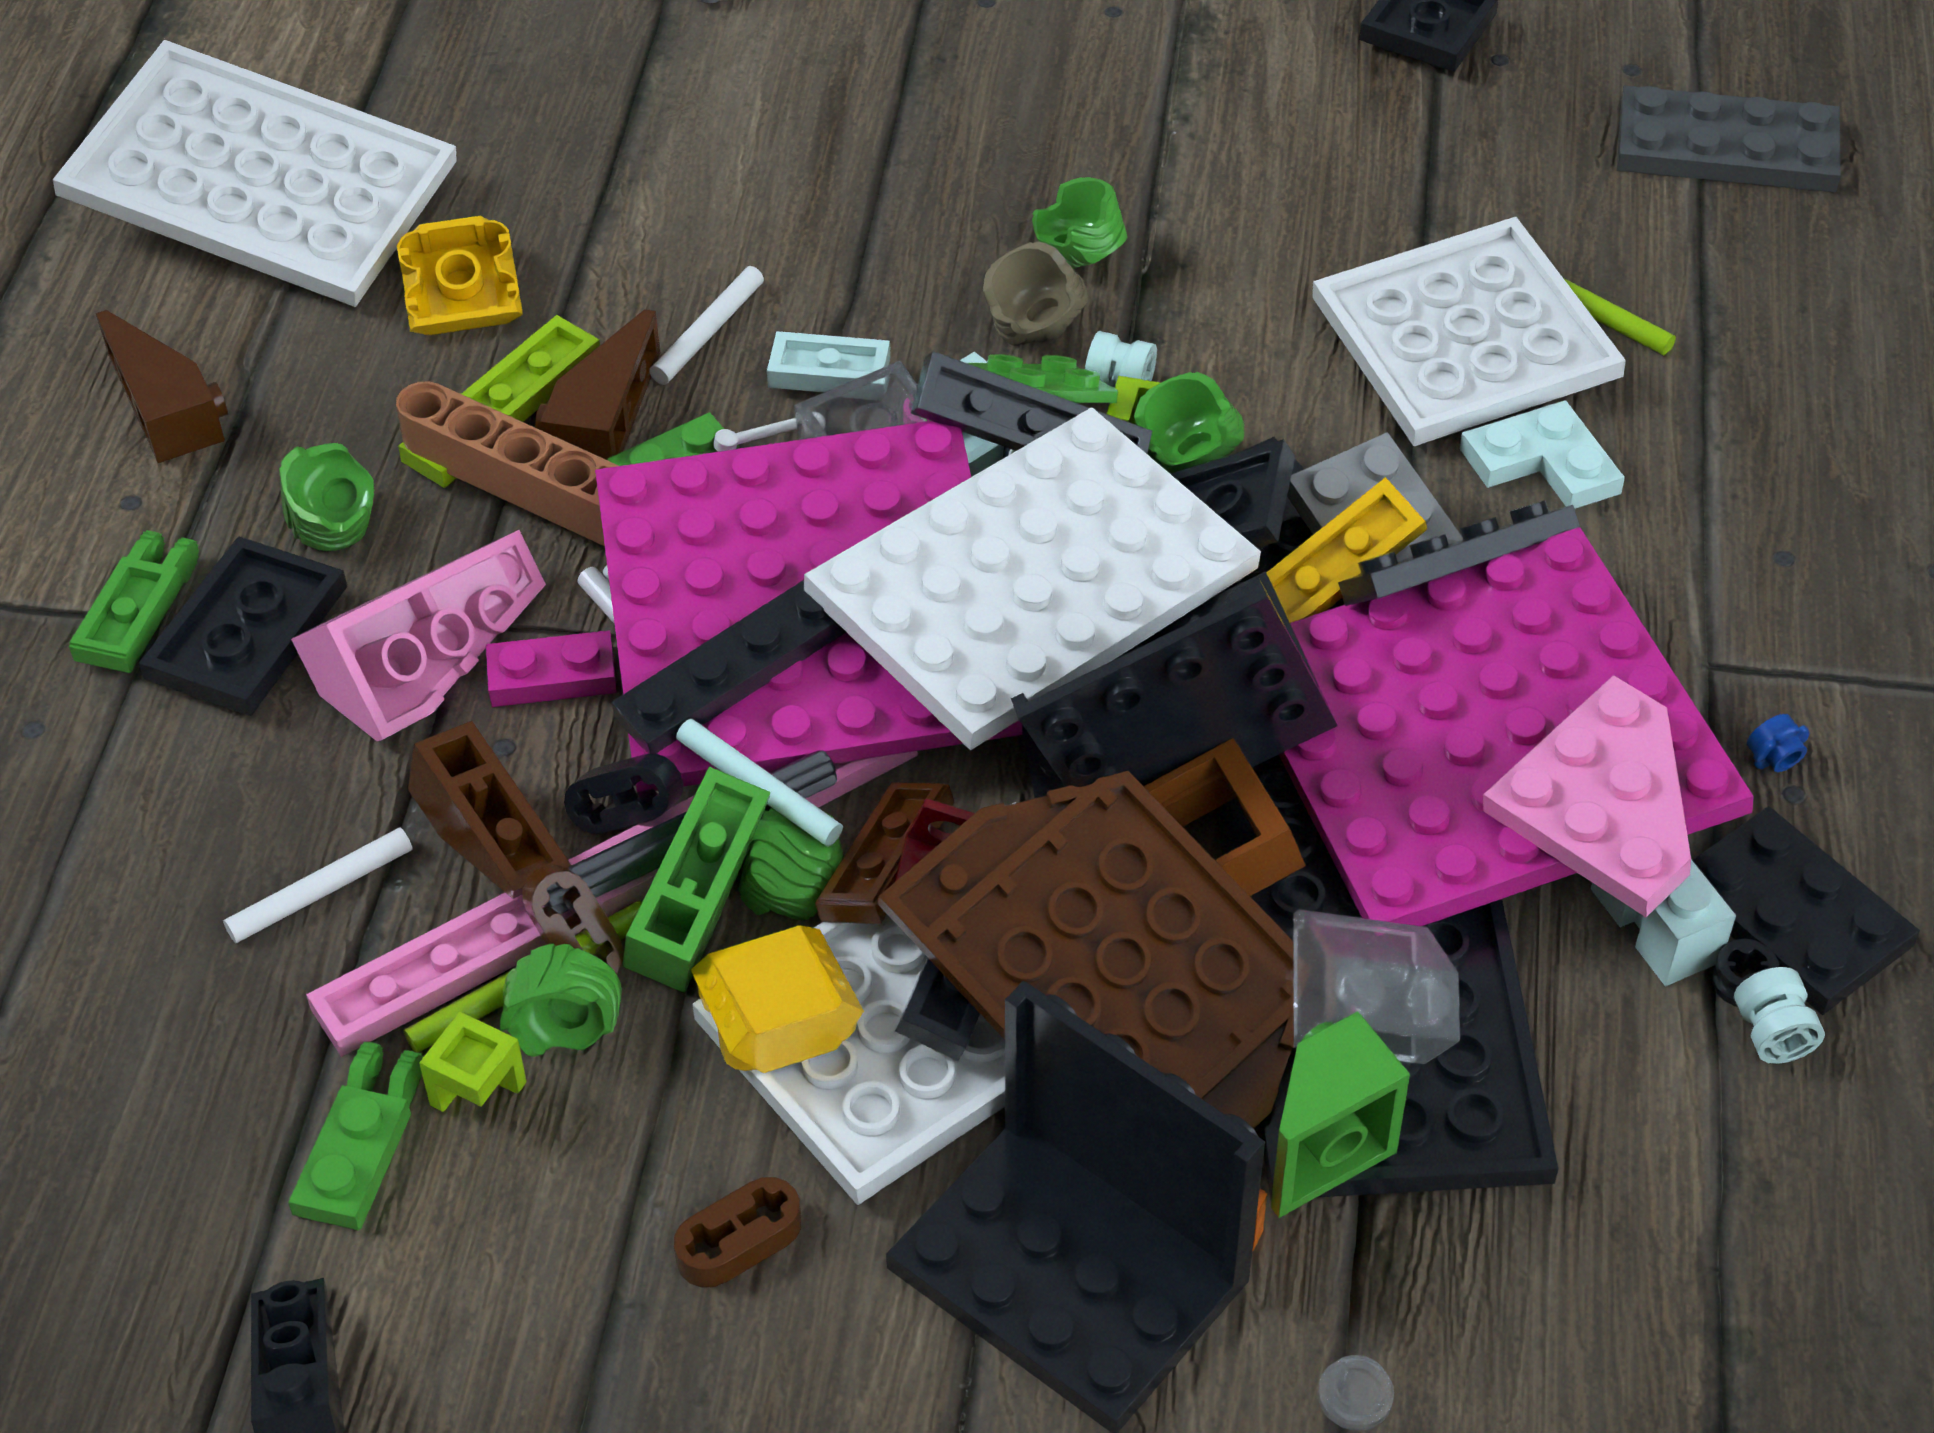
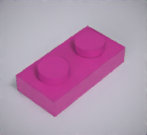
M610 630L486 644L488 691L492 707L617 693Z

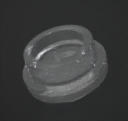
M1349 1355L1332 1363L1323 1372L1319 1382L1318 1400L1324 1414L1333 1423L1349 1430H1367L1382 1423L1389 1415L1394 1400V1387L1389 1375L1375 1360L1362 1355Z

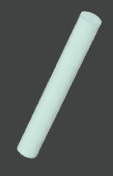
M688 719L681 725L676 739L718 770L771 792L767 804L825 846H831L839 838L843 830L841 823L694 719Z

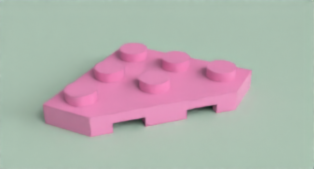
M1614 675L1483 794V811L1644 917H1647L1690 876L1691 854L1667 707Z

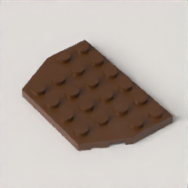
M1129 771L1098 778L1094 783L1082 787L1070 785L1051 790L1043 797L1007 806L1003 802L981 808L879 895L878 905L1004 1040L1005 999L1024 980L1045 995L1052 994L1062 998L1073 1008L1079 1018L1103 1034L1111 1033L1119 1036L1130 1045L1136 1056L1163 1074L1172 1073L1179 1076L1191 1086L1199 1098L1223 1114L1239 1116L1254 1130L1272 1111L1280 1081L1291 1050L1294 1048L1302 1025L1303 1015L1321 970Z

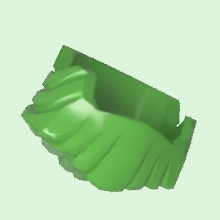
M1080 177L1065 182L1059 186L1056 204L1046 209H1036L1033 212L1032 222L1038 241L1055 247L1073 269L1098 262L1121 247L1128 238L1114 188L1101 179Z
M1188 372L1163 381L1146 391V394L1141 396L1134 415L1136 425L1153 431L1147 455L1170 474L1227 457L1226 455L1234 451L1235 447L1244 440V422L1241 414L1224 396L1215 380L1200 372Z
M329 443L313 446L308 449L297 446L291 450L281 461L279 472L282 510L288 528H292L294 538L300 539L302 544L323 551H337L360 541L365 535L369 524L374 498V480L368 471L353 458L348 449L342 444Z
M771 808L769 811H764L750 843L739 884L740 899L756 915H762L772 910L777 914H782L796 920H808L810 917H813L817 913L815 902L844 858L840 837L834 844L827 847L775 809Z
M554 943L540 946L531 950L530 955L519 959L516 968L512 969L506 977L503 986L504 1004L500 1019V1031L508 1030L511 1036L518 1039L521 1050L530 1057L543 1055L546 1050L557 1046L585 1050L593 1045L602 1035L613 1032L614 1026L617 1023V1017L619 1016L622 996L620 980L607 963L579 948L574 949L569 944L556 946Z

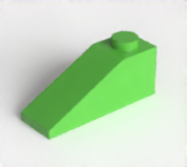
M709 766L626 934L623 967L685 993L693 976L691 969L699 963L714 932L769 801L771 792Z

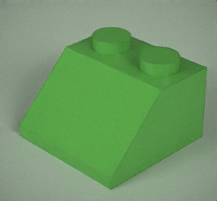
M1358 1011L1335 1024L1333 1022H1324L1317 1025L1297 1045L1279 1128L1271 1209L1278 1218L1397 1153L1410 1073Z

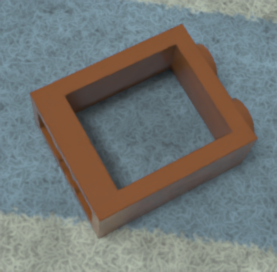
M1234 738L1143 786L1182 827L1233 799L1235 800L1257 837L1215 861L1249 896L1306 866L1289 826Z

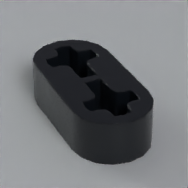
M656 753L644 754L596 767L586 772L569 786L565 793L564 805L567 815L577 827L591 834H601L651 821L662 816L678 802L682 796L684 784L681 773L668 758ZM642 780L645 784H655L659 793L657 794L654 789L636 793L634 786ZM589 794L592 798L596 799L611 795L613 802L607 807L603 803L594 804Z

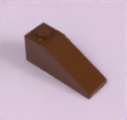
M644 309L558 379L548 404L541 403L538 408L535 428L606 460L623 452L651 379L650 368L658 360L661 353L656 311Z
M108 310L95 313L108 356L157 463L225 441L219 418L228 415V410L217 382L206 384L196 362Z
M473 721L414 743L408 785L409 792L440 838L512 899L522 895L527 878L536 869L546 865H561L565 868L571 866Z

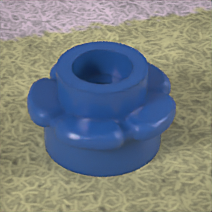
M1780 714L1762 723L1751 733L1746 743L1754 754V766L1757 769L1771 766L1775 772H1783L1796 765L1807 753V748L1803 743L1809 737V729L1805 725L1798 727L1789 714Z

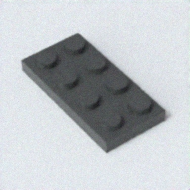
M1624 85L1620 102L1616 171L1836 193L1841 176L1840 106L1823 105L1817 102L1799 103L1769 100L1764 97L1748 98L1717 95L1706 91L1686 92L1660 89L1653 86L1635 87Z

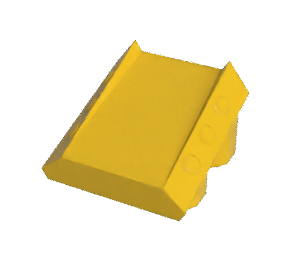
M482 216L419 224L414 231L406 233L399 240L397 251L403 277L404 297L410 332L435 335L508 324L523 315L509 229L503 223L488 220Z
M799 925L709 953L691 969L698 985L699 996L704 1009L711 1013L718 1028L720 1050L726 1064L737 1070L749 1071L757 1069L762 1073H766L835 1051L844 1040L852 1035L856 1029L857 1021L864 1013L821 930L817 928Z

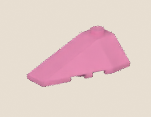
M517 530L314 627L291 640L319 696L373 739L380 741L432 714L445 700L443 696L461 676L468 674L479 661L478 656L485 650L486 644H490L498 634L505 632L546 584L520 530Z

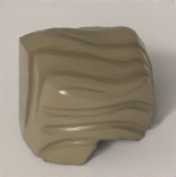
M1029 242L1009 251L991 264L985 274L983 292L988 306H990L995 329L1011 345L1059 338L1065 332L1066 327L1073 322V318L1081 312V309L1088 302L1087 288L1083 279L1066 262L1065 258L1055 247L1043 242Z

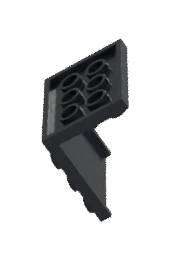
M1266 571L1207 600L1141 642L1139 648L1031 701H1028L1024 693L1011 698L1019 721L1065 787L1070 785L1076 787L1090 785L1098 778L1129 771L1142 786H1145L1232 738L1235 739L1251 767H1254L1338 726Z
M1023 980L1005 999V1129L886 1253L887 1269L1108 1431L1118 1433L1249 1282L1265 1141L1259 1138L1255 1130L1239 1116L1223 1114L1199 1098L1191 1086L1179 1076L1172 1073L1163 1074L1136 1056L1130 1045L1119 1036L1111 1033L1103 1034L1079 1018L1073 1008L1062 998L1052 994L1045 995Z

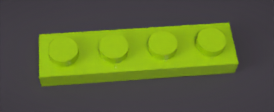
M556 315L461 394L524 422L538 410L541 403H546L550 399L557 380L600 346V339ZM403 442L398 445L402 463L441 487L446 488L456 479V477L447 473V468L414 454L405 447Z

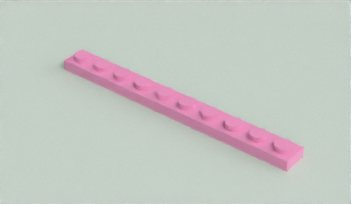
M913 751L835 763L834 766L837 771V782L835 785L806 799L819 808L918 756V752ZM694 796L672 806L662 816L637 824L568 861L571 865L576 864L687 812ZM658 869L597 897L596 900L605 915L609 917L630 904L643 900ZM503 893L306 994L312 1013L340 1056L343 1057L360 1048L364 1041L371 1042L515 967L519 959L530 955L531 950L546 945L527 914L522 902V895L512 899L508 894ZM567 911L561 915L564 919H567L572 914L570 911Z

